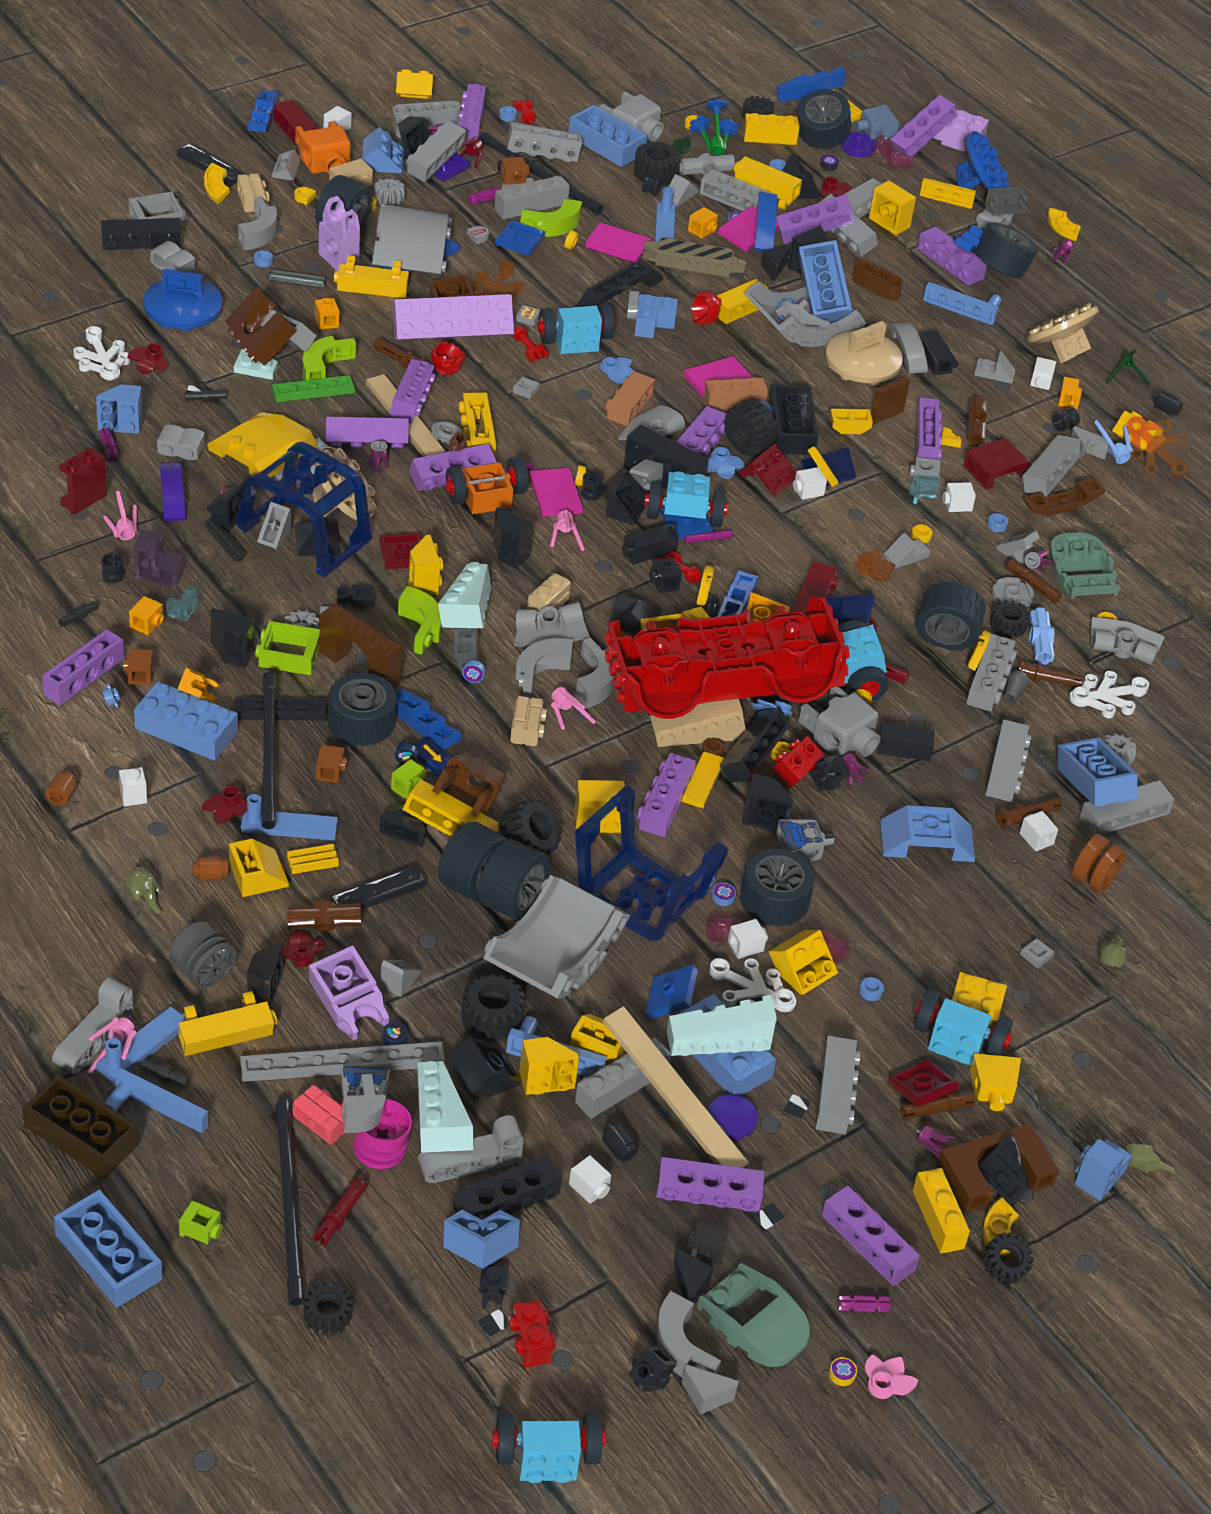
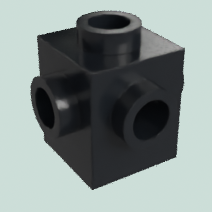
M668 558L653 561L649 577L650 581L655 584L659 594L680 589L682 573L674 559Z
M839 754L818 759L814 763L815 766L808 772L819 791L837 789L841 785L840 782L849 774Z
M646 1347L643 1352L632 1361L633 1367L628 1374L635 1380L634 1384L642 1391L662 1390L670 1382L671 1377L669 1375L677 1363L659 1347Z

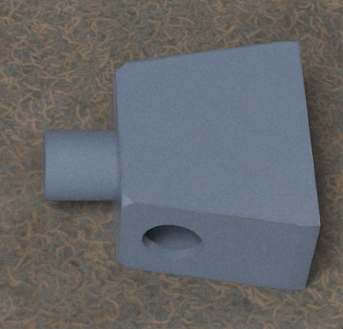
M885 104L863 110L861 120L855 121L854 128L856 131H864L870 136V139L892 138L894 134L898 133L900 122Z

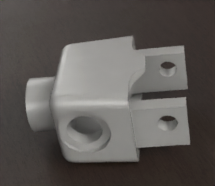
M625 91L622 93L621 105L614 108V110L605 104L599 106L602 110L646 134L647 139L651 142L657 141L663 133L664 125L660 122L661 107L642 94L634 97Z
M839 687L831 688L828 699L829 708L821 714L807 703L801 706L798 722L814 734L813 741L832 755L839 754L842 758L844 755L856 751L863 757H867L874 752L880 743L881 737L875 732L878 713L856 693L848 695Z

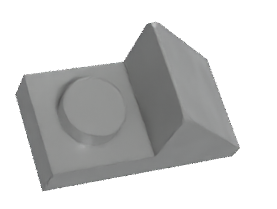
M1000 351L997 362L978 358L974 375L1012 384L1015 368L1003 352Z
M1074 426L1071 437L1080 439L1081 456L1079 460H1082L1085 453L1105 460L1110 447L1105 438Z
M1037 531L1009 537L996 545V548L1008 558H1014L1021 564L1025 562L1027 554L1031 553L1029 548L1034 546L1033 542L1040 537Z
M903 533L884 553V557L897 569L929 558L930 550L920 539L912 540L906 533Z

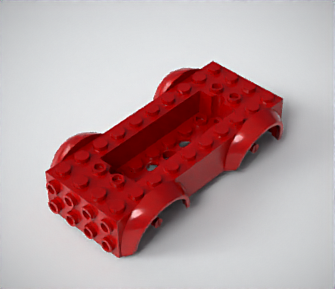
M825 597L809 598V603L804 613L799 611L789 613L786 612L784 606H781V608L778 606L776 608L777 614L771 615L764 624L762 620L754 621L750 615V609L738 615L695 620L680 617L674 630L670 627L656 628L655 622L651 621L650 623L649 621L646 623L648 630H640L635 635L634 640L631 636H624L621 632L620 620L608 623V632H604L605 644L608 645V650L604 651L605 661L609 663L610 677L614 676L613 687L614 690H618V704L623 705L625 713L643 710L648 715L661 719L682 717L691 712L698 704L740 698L745 699L748 697L776 694L780 698L791 702L806 703L816 700L830 688L845 686V677L848 676L846 659H849L850 656L848 645H844L843 633L839 632L838 621L833 618L832 606H828Z

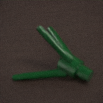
M1136 349L1122 353V360L1108 377L1106 383H1109L1121 367L1125 366L1133 367L1141 378L1150 385L1151 382L1134 362L1133 355L1137 352Z

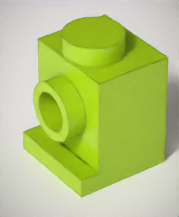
M410 759L392 773L391 789L407 800L420 779L424 781V777L427 776L426 769Z
M191 1201L179 1220V1236L183 1238L188 1236L207 1245L212 1238L218 1239L223 1229L221 1212L195 1201Z

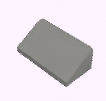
M295 149L279 154L271 175L273 178L294 180L301 162Z

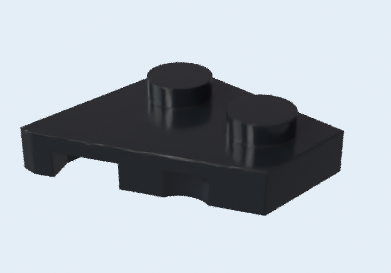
M1008 1134L980 1164L979 1170L985 1180L1010 1206H1014L1030 1189V1184L1016 1140L1012 1135Z

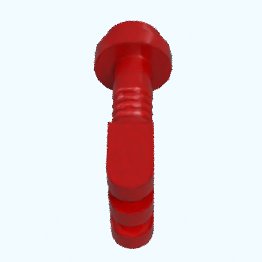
M527 99L526 103L524 100H520V103L517 100H513V107L517 111H522L521 119L523 123L532 124L536 117L532 111L533 103L531 99Z
M518 326L514 329L513 338L517 342L521 341L527 347L525 356L530 362H534L536 359L540 360L542 356L544 358L549 356L547 349L542 344L535 346L527 337L528 331L525 327Z
M674 551L658 559L673 558L676 565L680 567L681 573L686 575L685 579L690 583H697L701 578L702 573L700 569L696 566L689 568L682 564V556Z

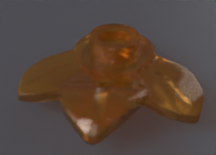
M871 551L865 553L864 556L856 561L855 569L860 574L869 575L877 581H888L891 578L889 574L892 573L896 565L881 560L879 551Z

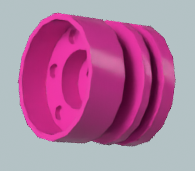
M385 1099L380 1123L372 1130L355 1133L353 1149L355 1156L361 1163L375 1169H389L400 1164L406 1155L412 1125L411 1115L408 1110L396 1101Z

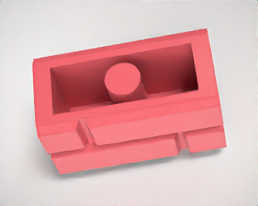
M312 1085L304 1094H301L294 1100L293 1116L326 1142L332 1145L341 1135L345 1134L341 1116L342 1104L333 1100L327 1090H320L315 1085Z

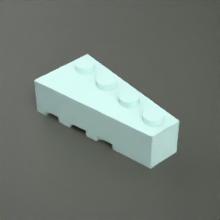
M478 562L467 564L440 600L438 608L442 627L483 628V620H485L486 616L485 609H487V600H489L491 591L487 564H479Z
M763 996V1001L751 1003L750 999L740 1001V1006L725 1008V1005L715 1006L714 1009L706 1013L702 1010H696L669 1016L667 1036L671 1056L770 1050L777 1019L772 996Z
M417 1062L421 1153L473 1150V1125L444 1062Z

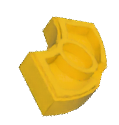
M211 163L204 175V185L208 196L214 202L220 204L230 193L229 187L224 184L227 171Z
M1049 208L1047 219L1050 226L1063 237L1076 241L1081 226L1072 223L1067 217V212Z
M705 566L697 606H706L714 573L713 566Z
M982 630L974 645L966 668L972 671L976 670L989 642L990 632Z
M1003 1197L991 1206L985 1218L983 1226L985 1246L997 1235L999 1236L1005 1232L1006 1235L1009 1234L1011 1226L1018 1220L1019 1214ZM1006 1249L1001 1250L1000 1258L1011 1252Z

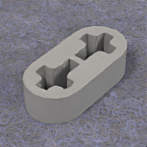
M630 290L627 319L636 320L639 291Z

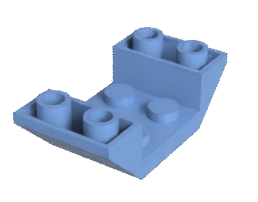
M907 805L880 820L883 857L906 858L909 846L950 848L951 861H975L971 825L953 808Z

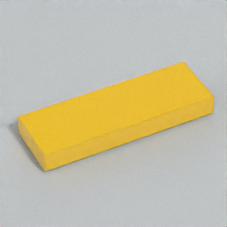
M928 178L923 179L920 196L970 209L973 207L976 190Z
M703 752L684 792L682 802L704 808L720 774L721 767L719 765L724 760L723 757Z

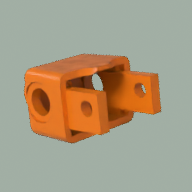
M328 121L327 128L304 131L301 126L296 127L295 143L300 149V159L312 174L324 172L329 174L331 167L350 162L351 144L342 126H337L334 121Z

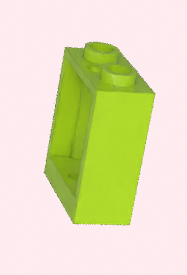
M269 621L267 628L263 629L260 641L262 643L257 644L255 657L259 658V667L311 675L319 652L320 629ZM273 642L306 647L304 656L271 651L270 649Z

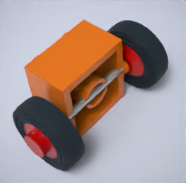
M518 456L508 459L507 473H505L501 463L463 469L455 466L446 470L445 487L451 503L457 505L466 502L472 514L495 511L497 507L502 509L512 508L513 493L523 494L528 490V471L524 460Z

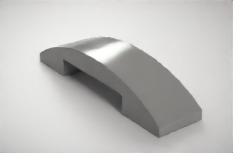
M909 322L889 323V329L893 338H898L905 354L904 363L908 373H927L928 367L924 348L914 326Z

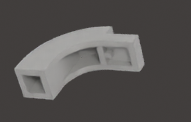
M262 197L254 198V214L257 219L252 222L238 224V241L244 251L264 246L276 235V207H269Z
M590 637L582 642L581 657L594 672L577 679L575 695L586 708L601 703L611 694L614 677H610L609 663L605 661V650L602 651L601 647Z
M561 638L541 640L528 646L520 654L516 666L515 680H519V687H523V697H531L533 679L539 672L547 669L570 671L573 640Z
M670 1291L663 1301L659 1312L656 1328L657 1347L677 1363L673 1371L682 1378L686 1365L718 1374L721 1360L695 1347L684 1334V1328L692 1316L694 1303Z

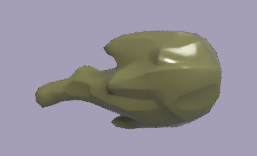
M133 868L126 877V885L130 895L136 901H139L140 896H143L146 900V906L151 907L156 914H161L163 911L158 907L155 891L161 893V890L154 875L146 868Z
M1114 934L1112 940L1100 945L1099 961L1118 968L1124 965L1127 959V950L1123 948L1122 938L1118 934Z
M1125 1145L1124 1150L1132 1155L1128 1166L1140 1169L1146 1174L1150 1171L1163 1169L1176 1175V1170L1161 1161L1160 1157L1155 1154L1152 1145Z

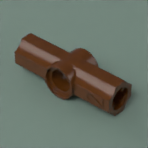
M978 396L969 400L968 422L966 426L967 442L975 447L984 444L987 419L986 401L983 400V397Z
M319 901L312 906H288V929L314 928L317 931H331L335 927L361 926V904L335 905L331 901Z

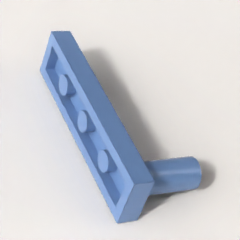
M670 187L663 188L661 203H657L655 242H659L661 238L674 239L675 204H672L674 190Z
M928 282L923 301L993 326L1001 298L998 295H992L989 301L985 302Z
M252 794L247 798V811L242 817L241 833L335 840L338 817L276 812L275 827L273 829H264L261 826V797L257 794Z
M170 1006L140 1029L132 1040L125 1060L121 1056L126 1042L121 1044L120 1040L116 1038L109 1039L105 1044L106 1056L96 1063V1070L115 1084V1074L120 1068L128 1072L132 1071L145 1058L150 1057L178 1035L179 1023L185 1021L183 1015Z
M525 1017L519 1030L511 1028L506 1053L521 1057L523 1040L542 1038L533 1035L538 1026V1021L534 1017ZM560 1043L578 1053V1075L590 1077L598 1072L602 1066L606 1065L607 1056Z
M122 1068L115 1074L116 1089L103 1103L117 1112L128 1097L202 1134L208 1128L207 1110Z

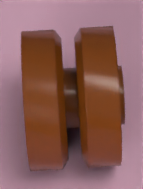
M1096 834L1080 853L1074 865L1072 877L1082 883L1090 880V888L1102 894L1111 886L1122 869L1127 857V850L1116 844L1109 847V840Z

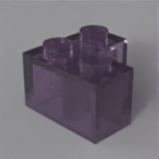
M141 530L134 545L135 579L177 587L185 571L184 554L163 550L162 533Z

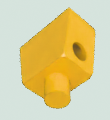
M974 1053L969 1071L976 1099L989 1102L990 1109L993 1111H1001L1005 1108V1103H1012L1017 1088L1021 1058Z

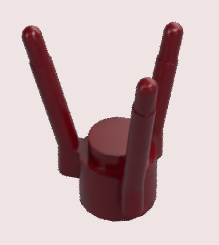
M474 136L472 139L461 144L466 146V148L458 155L461 157L466 153L470 156L477 155L474 168H477L484 152L482 151L483 143Z

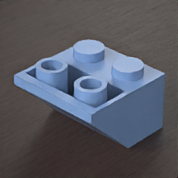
M379 127L363 139L362 159L374 172L401 173L403 172L404 149L391 138L388 132L383 131Z
M120 384L97 395L98 430L109 428L112 432L139 434L143 419L141 386Z

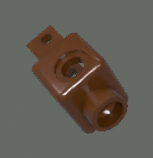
M462 752L448 760L432 791L436 794L443 791L472 807L471 814L477 817L480 813L486 815L493 806L506 780V776L473 755ZM472 775L484 780V784L482 786L476 784L472 779Z

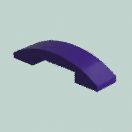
M159 463L164 521L186 520L181 463Z

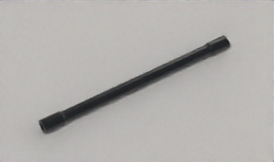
M482 132L479 136V140L483 144L506 157L512 154L520 155L508 150L507 146L486 132ZM523 157L525 163L529 165L531 173L543 180L554 177V175ZM569 186V196L576 201H582V204L587 209L597 215L602 213L604 209L602 204Z
M266 672L263 675V807L261 809V826L264 829H273L276 825V809L274 807L276 674Z
M280 1100L275 1104L279 1134L288 1272V1304L300 1306L304 1301V1287L301 1278L291 1133V1103L287 1100Z

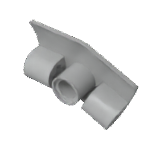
M658 405L634 417L620 434L618 440H627V436L639 425H643L665 437L666 435L670 436L683 429L685 421L683 416L674 409Z
M579 602L559 607L560 609L552 606L544 607L540 611L517 609V633L514 646L528 647L538 641L553 638L571 639L573 642L589 638L590 635L584 623Z
M1093 617L1091 620L1092 650L1114 652L1117 657L1123 659L1132 657L1152 665L1165 638L1161 634L1127 621Z

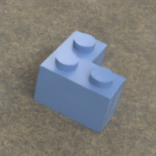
M640 294L634 336L654 338L655 327L674 329L678 299Z
M1098 1139L1093 1146L1088 1145L1083 1151L1081 1158L1084 1160L1075 1171L1078 1174L1075 1185L1101 1201L1126 1172L1132 1155L1108 1139L1104 1142Z
M461 1210L444 1220L443 1247L483 1269L518 1248L520 1220L502 1210L483 1220Z

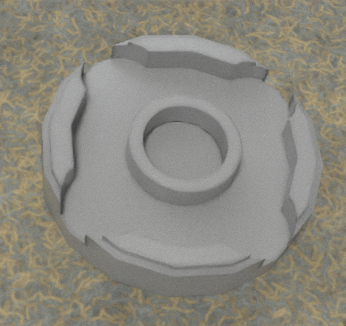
M1016 577L1000 578L993 585L991 591L992 598L996 604L1000 601L1004 603V600H1008L1011 603L1013 600L1015 604L1022 603L1021 607H1029L1034 597L1032 587L1027 582L1025 584L1020 582V579Z

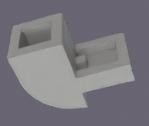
M372 1074L361 1075L359 1095L343 1097L341 1116L344 1133H360L372 1130L382 1119L386 1095H378V1085L373 1084Z

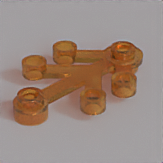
M507 260L499 263V275L494 283L491 282L488 278V273L485 271H478L476 273V281L470 283L473 292L477 296L496 295L502 292H507L502 295L512 294V304L517 301L516 293L523 292L524 284L521 281H514L513 283L502 285L505 279L511 277L514 273V263ZM481 283L484 284L488 292L483 291V289L481 288Z
M1133 417L1127 423V431L1133 436L1131 458L1134 461H1139L1142 458L1143 451L1140 449L1142 437L1147 442V464L1145 466L1147 474L1152 475L1157 471V465L1155 464L1156 451L1171 466V472L1175 477L1184 476L1188 470L1187 464L1181 460L1177 461L1162 445L1181 447L1185 444L1186 437L1183 434L1153 437L1148 431L1161 430V432L1167 433L1171 430V422L1163 420L1161 423H1146L1141 417ZM1135 423L1140 424L1141 428L1139 430L1133 428ZM1167 423L1169 429L1164 430L1162 424ZM1182 437L1183 443H1177L1176 438ZM1135 451L1140 452L1141 455L1139 458H1135L1133 456V453ZM1149 465L1155 467L1153 472L1148 471L1147 467ZM1182 465L1183 471H1177L1176 466Z

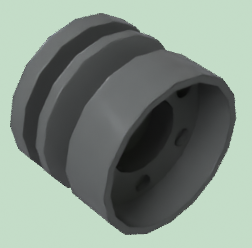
M204 921L196 922L186 927L176 937L170 949V959L202 988L211 987L220 982L230 972L237 958V951L223 937H220L218 932Z

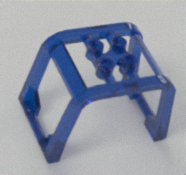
M296 442L287 450L286 454L260 473L252 475L245 482L237 523L238 528L247 533L260 523V516L268 511L271 502L282 506L288 501L301 508L312 520L317 574L322 577H326L372 540L366 488L362 478L351 467L307 443ZM285 462L282 478L279 481L267 476ZM315 463L321 464V465H318V466L315 467V471H314V474H313V473L311 472V467H312ZM332 472L345 478L343 482L315 503L303 496L304 494L313 493L318 485L326 483L328 476ZM297 479H299L300 487L294 491V484H296ZM257 485L275 494L253 511ZM354 493L357 526L349 538V548L334 559V556L329 553L323 516Z
M624 786L575 830L579 887L630 914L625 925L626 927L648 940L658 941L668 933L670 926L689 907L710 892L728 853V848L717 842L704 854L702 864L689 876L685 874L681 877L676 876L643 855L637 849L634 837L635 790L629 786ZM617 807V811L620 812L623 849L592 877L591 845L600 832V821ZM631 862L645 871L644 874L636 875L634 881L628 887L622 888L619 897L614 902L599 893ZM703 876L699 887H695L694 884ZM655 877L663 882L664 885L655 887L651 893L648 889V884ZM683 896L687 897V898L681 903V901H682V899H683ZM635 898L639 902L638 909L631 914L622 907H631ZM665 905L657 927H652L642 921L650 919L653 910L657 906Z

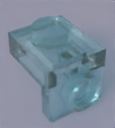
M915 476L914 484L911 483L909 495L913 496V503L917 504L919 497L937 498L940 478Z
M189 586L181 600L168 597L166 601L167 615L188 621L192 612L196 611L199 606L200 599L197 598V588Z

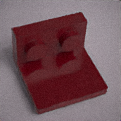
M775 444L738 472L743 479L749 474L752 477L757 474L773 496L793 482L796 476V470Z

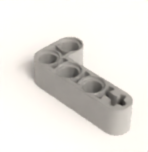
M439 101L395 105L392 112V126L395 134L401 138L397 124L408 116L425 117L427 126L444 125L447 121L458 124L461 104L457 101Z
M111 977L105 979L100 986L98 992L99 1004L63 1040L52 1056L54 1064L72 1074H78L110 1039V1030L93 1041H90L89 1037L110 1023L114 1017L129 1019L133 1012L132 989Z
M508 1115L500 1117L494 1122L492 1134L473 1138V1150L420 1153L417 1158L425 1181L437 1183L513 1165L522 1157L524 1140L515 1117Z

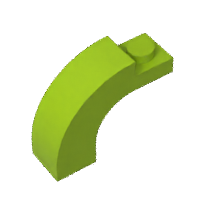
M564 199L560 209L548 213L522 209L520 223L545 231V237L569 233L579 224L582 201Z
M328 336L313 342L312 346L303 354V380L325 378V365L328 363L355 359V339L334 340L333 336Z
M406 586L399 598L398 615L412 619L421 625L415 636L414 653L422 655L425 649L431 646L432 642L439 644L441 639L442 624L438 603L429 594Z

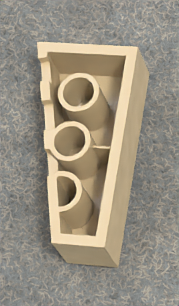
M739 699L698 704L691 712L674 719H661L650 715L658 747L703 743L707 739L733 741L738 740L746 730Z

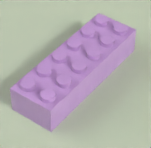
M512 294L395 299L392 301L394 341L510 336L514 334Z

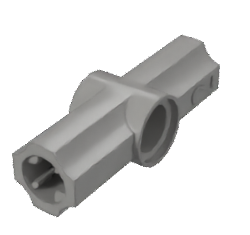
M703 153L697 158L681 159L679 166L680 174H703L705 176L711 169L719 172L733 171L735 158L733 154L711 156L709 153Z

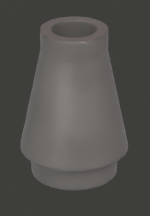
M1014 671L1009 675L1004 699L1007 702L1014 703L1028 687L1029 677L1026 673Z

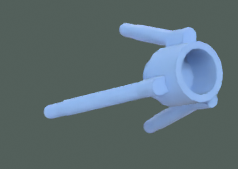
M1095 420L1094 423L1110 446L1108 452L1118 464L1127 462L1131 458L1130 452L1133 451L1130 444L1128 427L1124 426L1126 445L1122 443L1114 445L1099 421Z

